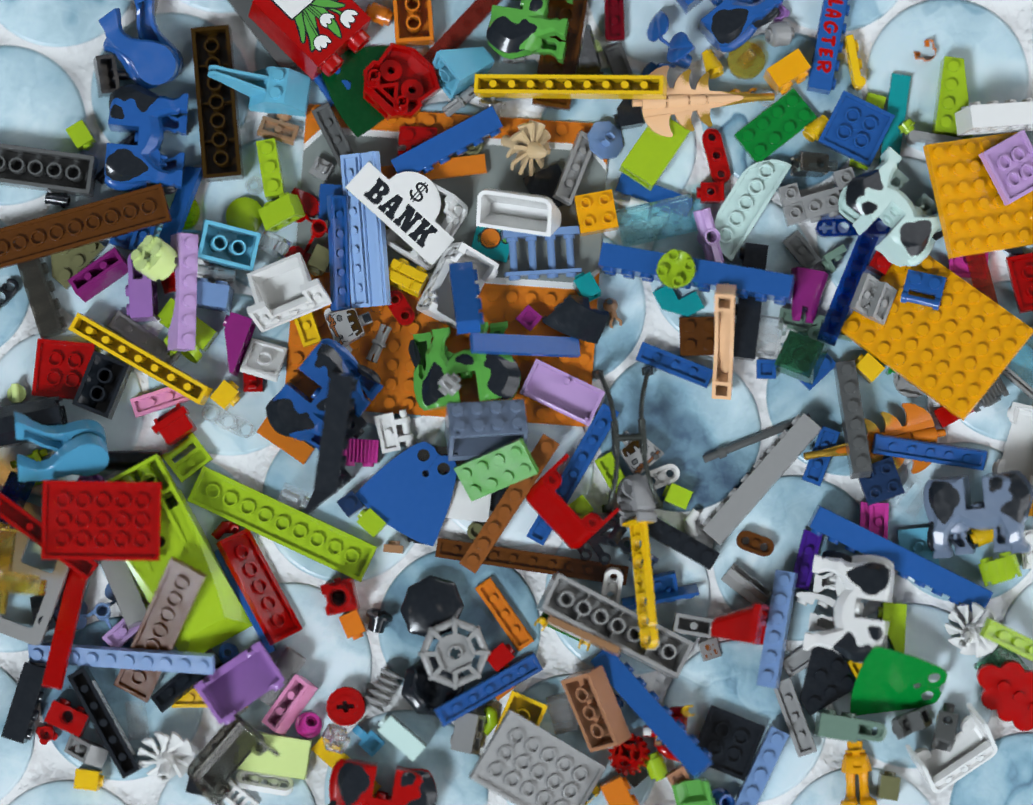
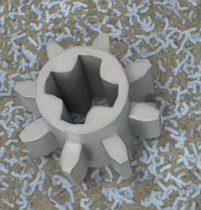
M446 373L438 382L441 386L438 390L444 396L447 394L453 396L462 387L459 384L461 379L455 373L452 375Z

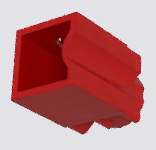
M341 578L333 579L334 583L320 586L321 593L327 600L325 610L328 616L360 609L354 579L341 581ZM336 590H341L345 593L346 600L344 603H334L332 594Z

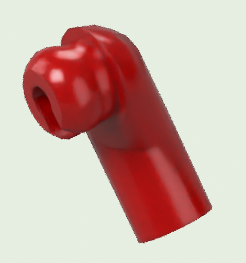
M222 521L211 535L219 540L224 533H237L239 525L231 521Z

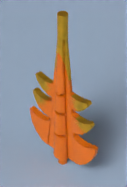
M912 403L901 404L906 414L904 426H901L896 417L883 411L880 414L885 423L884 432H880L875 423L864 418L871 464L883 460V455L871 452L875 433L937 443L938 437L946 436L945 429L936 430L931 415L924 408ZM845 443L803 453L804 460L847 456ZM892 457L896 469L903 464L905 458ZM912 460L911 473H919L926 469L931 462Z

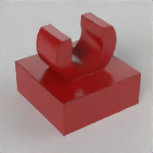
M243 373V392H263V378Z

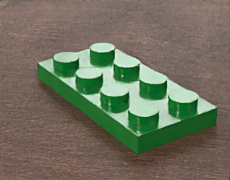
M793 88L734 134V137L752 160L759 164L802 131L817 116Z

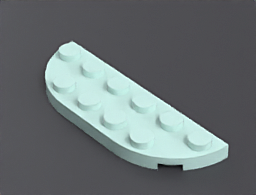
M769 159L749 166L741 174L720 207L714 224L720 233L719 244L722 255L730 262L736 256L791 168V164L781 160Z

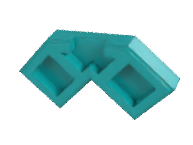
M667 286L653 292L660 308L664 311L689 317L705 308L696 291L680 300L677 298L673 288Z

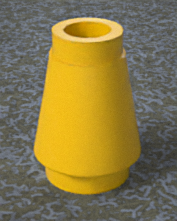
M712 49L704 51L702 58L706 73H710L709 78L715 79L723 75L724 67Z
M821 114L804 127L803 136L810 142L819 140L829 119Z

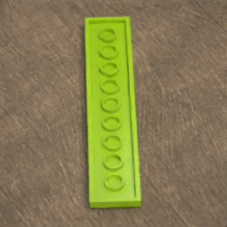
M205 466L202 467L187 501L359 582L362 581L377 549L376 546Z

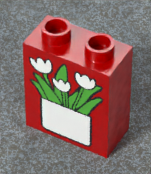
M253 0L248 15L312 80L322 72L327 77L332 76L343 65L344 60L340 56L347 49L350 48L354 53H357L371 39L366 33L371 18L353 0Z

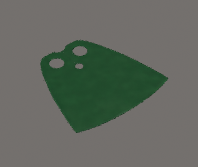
M389 46L363 47L357 53L347 49L340 56L344 63L340 67L341 70L338 75L334 73L332 76L327 77L322 72L325 85L336 109L346 125L357 137H360L385 119L382 114L363 98V70L373 60L378 61ZM391 69L387 70L388 72H391L392 74H393V72H394V71L391 70ZM342 80L350 82L351 87L349 90L344 86ZM413 89L408 90L410 93L414 92Z

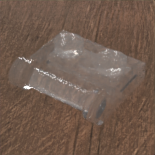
M910 473L903 485L905 493L895 496L888 503L889 506L910 522L916 524L925 512L923 502L925 483ZM913 484L917 485L918 488L903 507L900 506L899 503Z

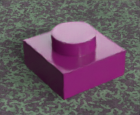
M527 305L516 320L531 332L543 317L531 306Z

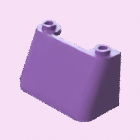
M259 640L215 670L213 675H208L196 683L194 688L220 725L222 723L227 725L236 719L234 715L256 699L272 689L276 692L284 686L283 682L286 679L261 640Z

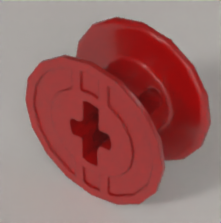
M353 687L336 689L330 694L326 704L329 718L340 726L355 724L363 717L366 709L364 696ZM344 701H347V704H354V708H349L348 712H346L345 708L338 709V705H343Z

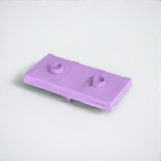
M536 359L519 394L589 427L605 391Z

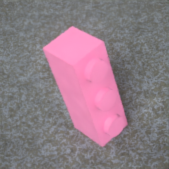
M295 674L262 719V722L275 733L285 735L318 688L305 677Z

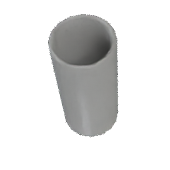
M286 647L280 658H278L279 660L276 661L277 667L286 679L283 682L285 685L276 692L272 689L258 698L270 707L273 706L294 675L298 674L301 667L304 666L303 664L307 661L305 657L290 647Z

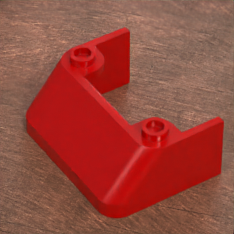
M566 454L532 486L526 495V501L569 548L579 549L620 510L617 507L604 520L595 513H589L581 519L555 492L562 483V477L557 469L569 458V455Z

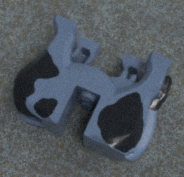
M1014 470L986 474L982 477L984 501L974 502V504H971L969 475L928 480L923 489V502L929 521L927 544L930 550L934 551L933 559L954 556L949 539L955 546V555L974 554L976 548L967 539V531L971 528L981 531H994V552H1030L1032 547L1024 538V523L1028 519L1033 503V489L1028 479L1020 471Z

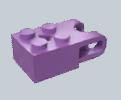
M130 254L127 260L128 285L125 286L126 296H129V304L126 305L127 315H130V318L135 322L159 321L157 316L159 314L157 283L134 268Z

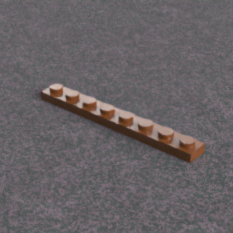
M545 434L542 435L531 452L539 473L509 486L459 564L476 574L560 445Z

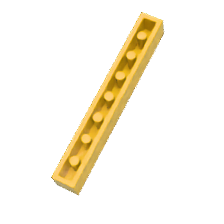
M77 313L69 327L70 331L199 405L204 406L213 391V388L84 314Z

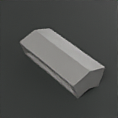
M735 562L721 578L724 583L752 605L754 603L763 605L772 594L770 590Z

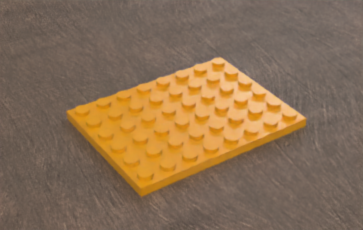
M929 255L916 266L899 267L891 264L886 275H882L879 279L880 282H887L898 290L885 324L876 323L853 311L839 331L964 421L1033 335V329ZM908 269L946 277L938 311L933 310V307L900 302ZM909 291V294L932 300H935L936 297Z

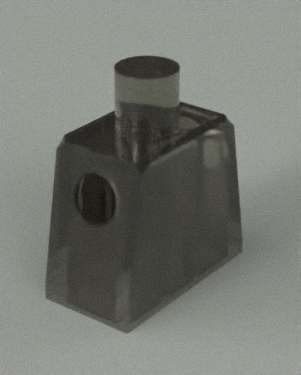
M800 151L791 157L790 176L822 177L828 174V172L837 171L838 162L829 160V154Z

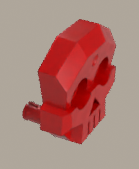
M391 43L378 61L373 60L363 70V98L382 114L386 120L393 118L412 119L421 110L422 104L438 93L440 89L434 66L415 48ZM391 69L394 73L389 74L387 70ZM413 89L415 93H410L408 90Z

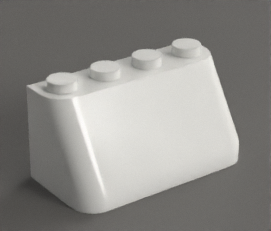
M486 188L479 193L477 198L476 226L550 237L561 226V212L554 202L546 196Z

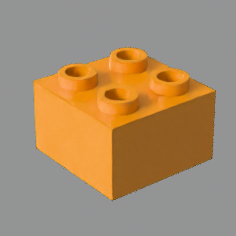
M798 48L767 68L763 78L775 95L779 93L783 95L791 89L794 83L800 84L807 79L811 66Z
M612 189L574 196L580 237L618 230L619 225Z

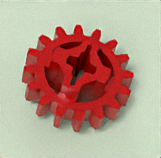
M631 733L632 737L625 742L615 746L613 749H608L612 754L608 757L612 762L610 764L611 767L615 768V771L619 774L622 772L624 776H627L628 772L634 776L636 770L641 773L640 767H647L644 762L645 760H650L646 755L650 752L647 748V742L643 741V738L640 736L636 737L634 733Z

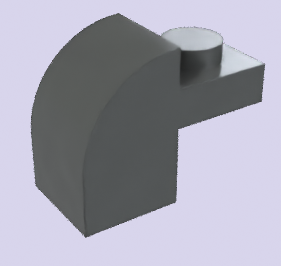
M925 705L894 717L891 724L892 731L899 740L913 732L927 728L933 722Z

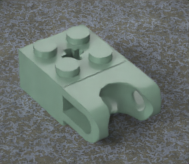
M822 708V712L818 711L816 715L814 735L857 743V739L881 742L887 735V729L885 725L879 722L855 718L856 714L842 712L841 715H837L834 710ZM877 727V733L872 735V728Z

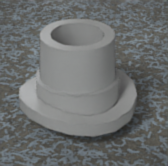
M495 97L479 100V104L483 106L484 110L493 106L500 119L501 106L505 105L506 102L494 100Z

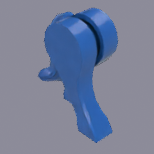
M134 0L137 12L138 38H132L123 31L120 9L115 8L98 20L106 36L103 49L104 52L115 54L134 83L146 89H152L175 80L181 74L183 57L180 51L164 37L156 24L154 15L155 0Z

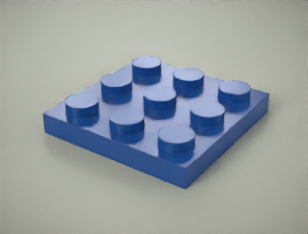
M843 91L818 143L870 167L895 115L851 93Z

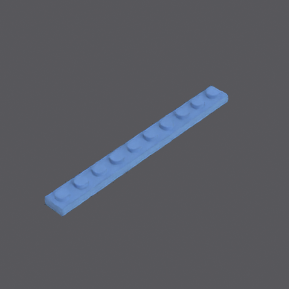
M42 642L37 646L28 644L29 662L47 663L51 643ZM73 644L68 665L213 675L215 673V656L210 653Z

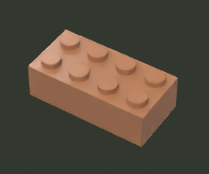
M602 665L573 673L561 680L590 753L618 746L632 737Z

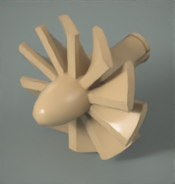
M529 120L527 123L518 125L519 131L514 135H504L501 138V145L510 148L506 158L517 153L516 158L511 162L510 169L512 171L521 160L518 174L524 175V169L528 163L529 176H533L535 171L533 159L536 160L540 169L544 167V157L551 152L548 144L551 135L545 129L544 124Z

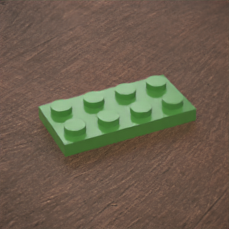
M522 437L454 467L471 502L539 473V469Z

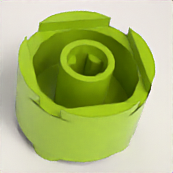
M1007 551L998 554L999 558L993 559V556L980 560L978 567L985 587L989 586V582H991V585L1011 580L1015 578V574H1017V577L1022 576L1016 554Z

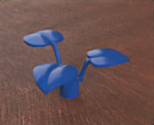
M661 10L650 21L647 28V37L652 42L659 39L669 47L667 61L670 63H658L656 65L654 62H650L645 66L641 75H649L655 69L667 65L672 68L679 66L687 69L692 62V56L689 53L695 49V46L684 32L676 33L670 43L663 38L662 35L668 31L669 20L666 13Z

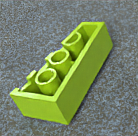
M944 56L940 65L931 133L969 139L973 135L957 136L955 113L960 111L961 107L969 106L964 59Z

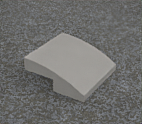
M862 273L850 308L862 316L884 325L898 290L887 282H880L869 273Z

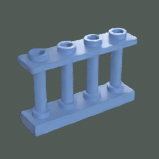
M579 226L559 227L550 237L502 230L501 238L502 240L506 239L507 243H509L510 272H505L504 278L509 277V281L521 280L520 277L528 276V280L540 279L539 276L547 275L548 279L559 278L558 275L566 274L568 278L576 277L577 274L582 272V268H575L573 244L575 236L580 234ZM563 236L566 239L567 269H556L554 244L556 237ZM544 237L547 241L548 270H537L535 245L537 238ZM525 238L526 242H528L529 271H518L516 247L518 239Z

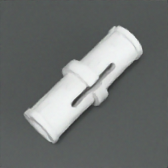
M198 264L197 276L212 278L214 281L224 280L233 283L236 279V270Z

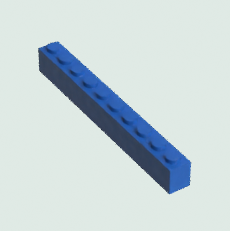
M817 505L808 523V526L811 528L810 532L820 537L824 534L829 537L828 541L836 545L841 542L846 545V550L854 554L856 551H859L863 555L881 556L891 560L894 564V569L898 571V576L906 580L909 576L915 579L914 583L922 588L927 585L932 588L931 592L940 597L942 594L949 596L948 600L956 605H959L960 602L968 604L970 612H972V602H977L985 609L993 594L990 590Z

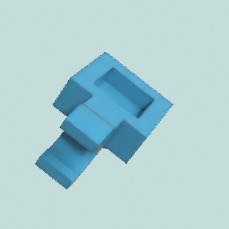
M359 724L352 729L362 739L358 745L371 757L386 743L372 729L367 733Z

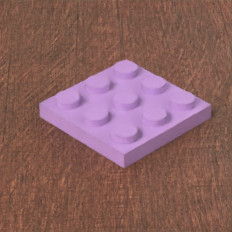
M1024 130L979 154L1005 206L1033 191V146Z

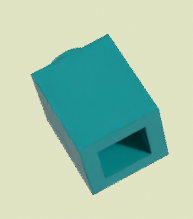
M585 272L580 273L573 280V287L578 296L588 297L589 302L601 296V290L591 272L586 274Z

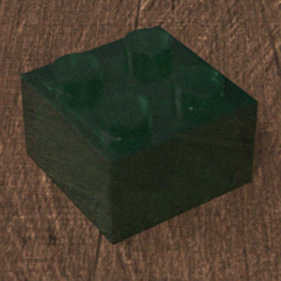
M790 330L774 365L778 372L812 385L828 352L826 344Z

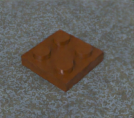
M715 317L679 318L680 356L714 355Z

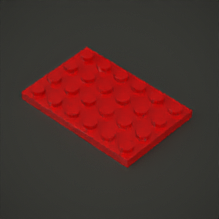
M43 481L41 559L160 561L162 482Z

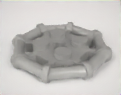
M452 616L449 620L433 627H428V632L421 650L418 652V656H420L430 681L433 680L449 686L453 690H457L458 687L482 677L481 674L487 658L491 654V650L488 649L479 625L475 626L456 618V616ZM450 627L452 629V633L446 636L441 637L440 634H438L439 632ZM458 627L469 631V635L466 637L458 634ZM435 637L438 640V643L436 644L434 651H429L433 638ZM474 637L479 645V650H475L471 642ZM452 648L460 650L457 658H454V656L450 657L449 653L452 652ZM475 655H480L476 668L474 669L471 666L472 660L475 657ZM435 656L438 667L435 670L429 657ZM467 669L471 672L458 679V673ZM442 670L452 673V679L439 674Z

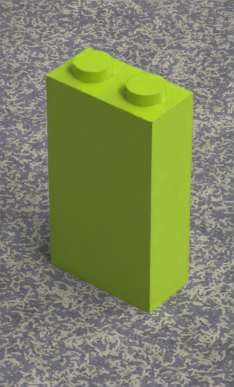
M671 116L669 126L673 136L664 137L658 135L647 126L619 171L650 191L690 132L672 120Z

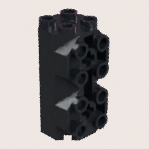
M56 396L0 407V448H9L31 442L16 439L14 411L24 414L32 421L42 425L57 426L67 424L65 406H60L59 403L63 401L62 397Z

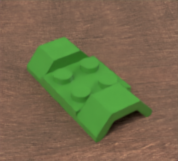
M706 778L687 779L672 785L676 805H716L715 798L712 797L709 780Z

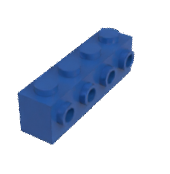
M472 262L449 264L457 334L481 332L480 324H484L483 312L479 313V310L482 309L481 298H477V295H480L479 283L475 284V281H478L477 269H473Z

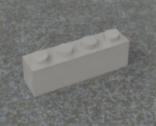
M99 560L128 630L141 625L149 605L148 603H143V591L140 586L136 587L134 582L136 579L131 570H129L125 560Z

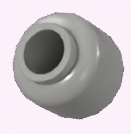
M786 21L770 23L768 28L765 29V39L773 47L789 45L795 35L793 27Z

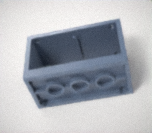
M524 399L447 403L445 436L448 461L470 460L521 437L525 445H527L528 426Z

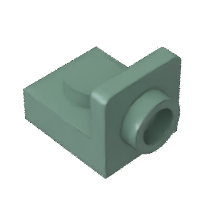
M844 244L821 257L823 260L821 264L826 272L829 271L832 274L836 271L831 260L837 262L845 257L843 253L847 249Z

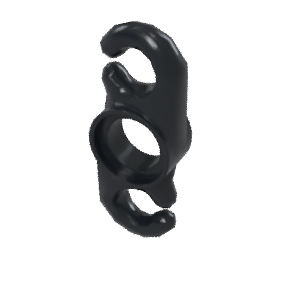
M7 279V283L14 284L13 290H8L6 283L2 284L0 293L5 294V301L0 303V308L6 306L19 291V283L16 279Z

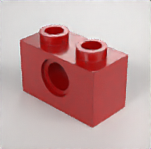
M61 697L59 700H53L44 722L75 736H83L90 721L84 707L78 705L76 708L70 705L71 701ZM66 711H70L73 714V719L70 722L65 719Z

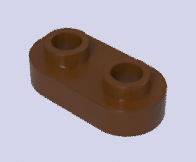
M742 531L736 537L737 546L753 554L765 557L772 554L774 550L772 540L759 534ZM743 537L749 538L748 544L742 542ZM762 543H765L767 545V549L765 551L761 550L760 548Z

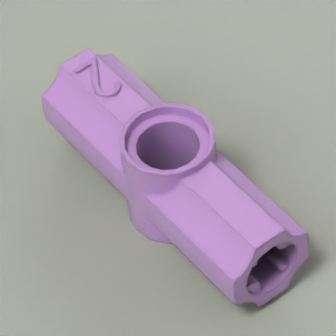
M710 207L694 211L693 214L698 229L697 240L702 245L705 260L724 263L719 244L720 233L715 228ZM708 233H709L710 236H711L710 241L707 240V234H708Z

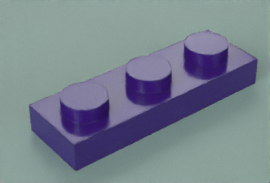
M803 530L793 572L798 574L797 588L809 590L813 575L814 554L818 555L823 534L820 537L808 530Z

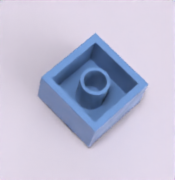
M197 278L196 307L231 313L234 289L230 284L216 280V283H211L209 279Z

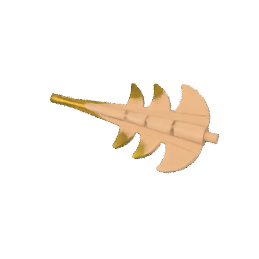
M669 66L659 67L649 75H664L667 80ZM688 69L676 79L673 88H670L667 83L666 100L632 99V107H641L643 119L653 132L664 137H672L673 133L669 126L671 115H675L676 120L683 128L693 132L694 127L691 121L693 111L697 112L699 119L705 125L711 127V108L754 101H771L775 97L774 93L753 94L711 91L708 85L709 72L701 76L695 89H691L689 84L691 70Z

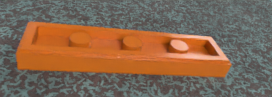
M491 577L475 588L518 652L534 641Z

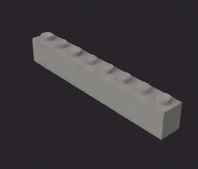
M805 413L802 416L798 414L791 422L793 426L790 430L785 429L778 437L781 440L776 445L772 444L767 449L766 453L768 455L763 460L760 458L754 464L755 470L751 474L747 473L741 479V486L738 489L734 487L728 494L730 498L727 502L724 503L722 501L715 509L717 513L713 518L709 516L702 524L704 526L702 530L720 546L822 430Z

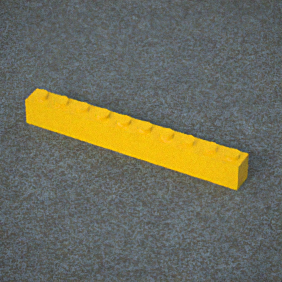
M475 74L474 94L478 98L666 100L667 80L664 75Z

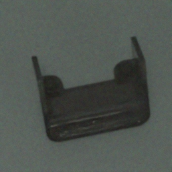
M234 715L235 720L221 727L187 769L188 776L207 800L214 805H226L223 800L230 792V785L227 780L251 752L259 756L268 750L277 757L280 755L266 737L239 715Z

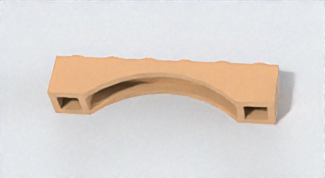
M716 285L712 399L731 400L736 285Z

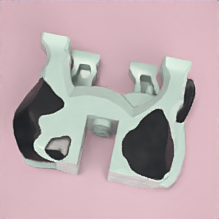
M888 147L880 156V165L873 171L854 177L848 183V186L842 189L838 198V212L853 225L858 235H861L879 217L891 230L874 249L882 253L894 265L899 267L916 266L928 257L935 242L943 237L938 210L936 214L932 215L933 209L936 208V203L925 193L916 201V206H914L908 196L900 191L909 178L897 169V164L902 160V157L891 147Z

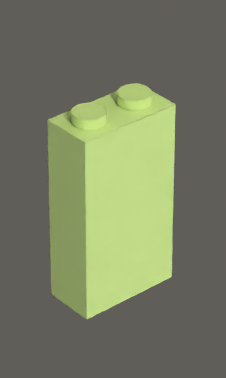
M243 729L242 733H238L237 736L239 751L235 752L233 764H236V769L305 780L307 778L313 740Z

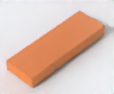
M266 417L257 430L258 434L302 464L306 463L315 450L304 441L277 433L269 423L268 417Z

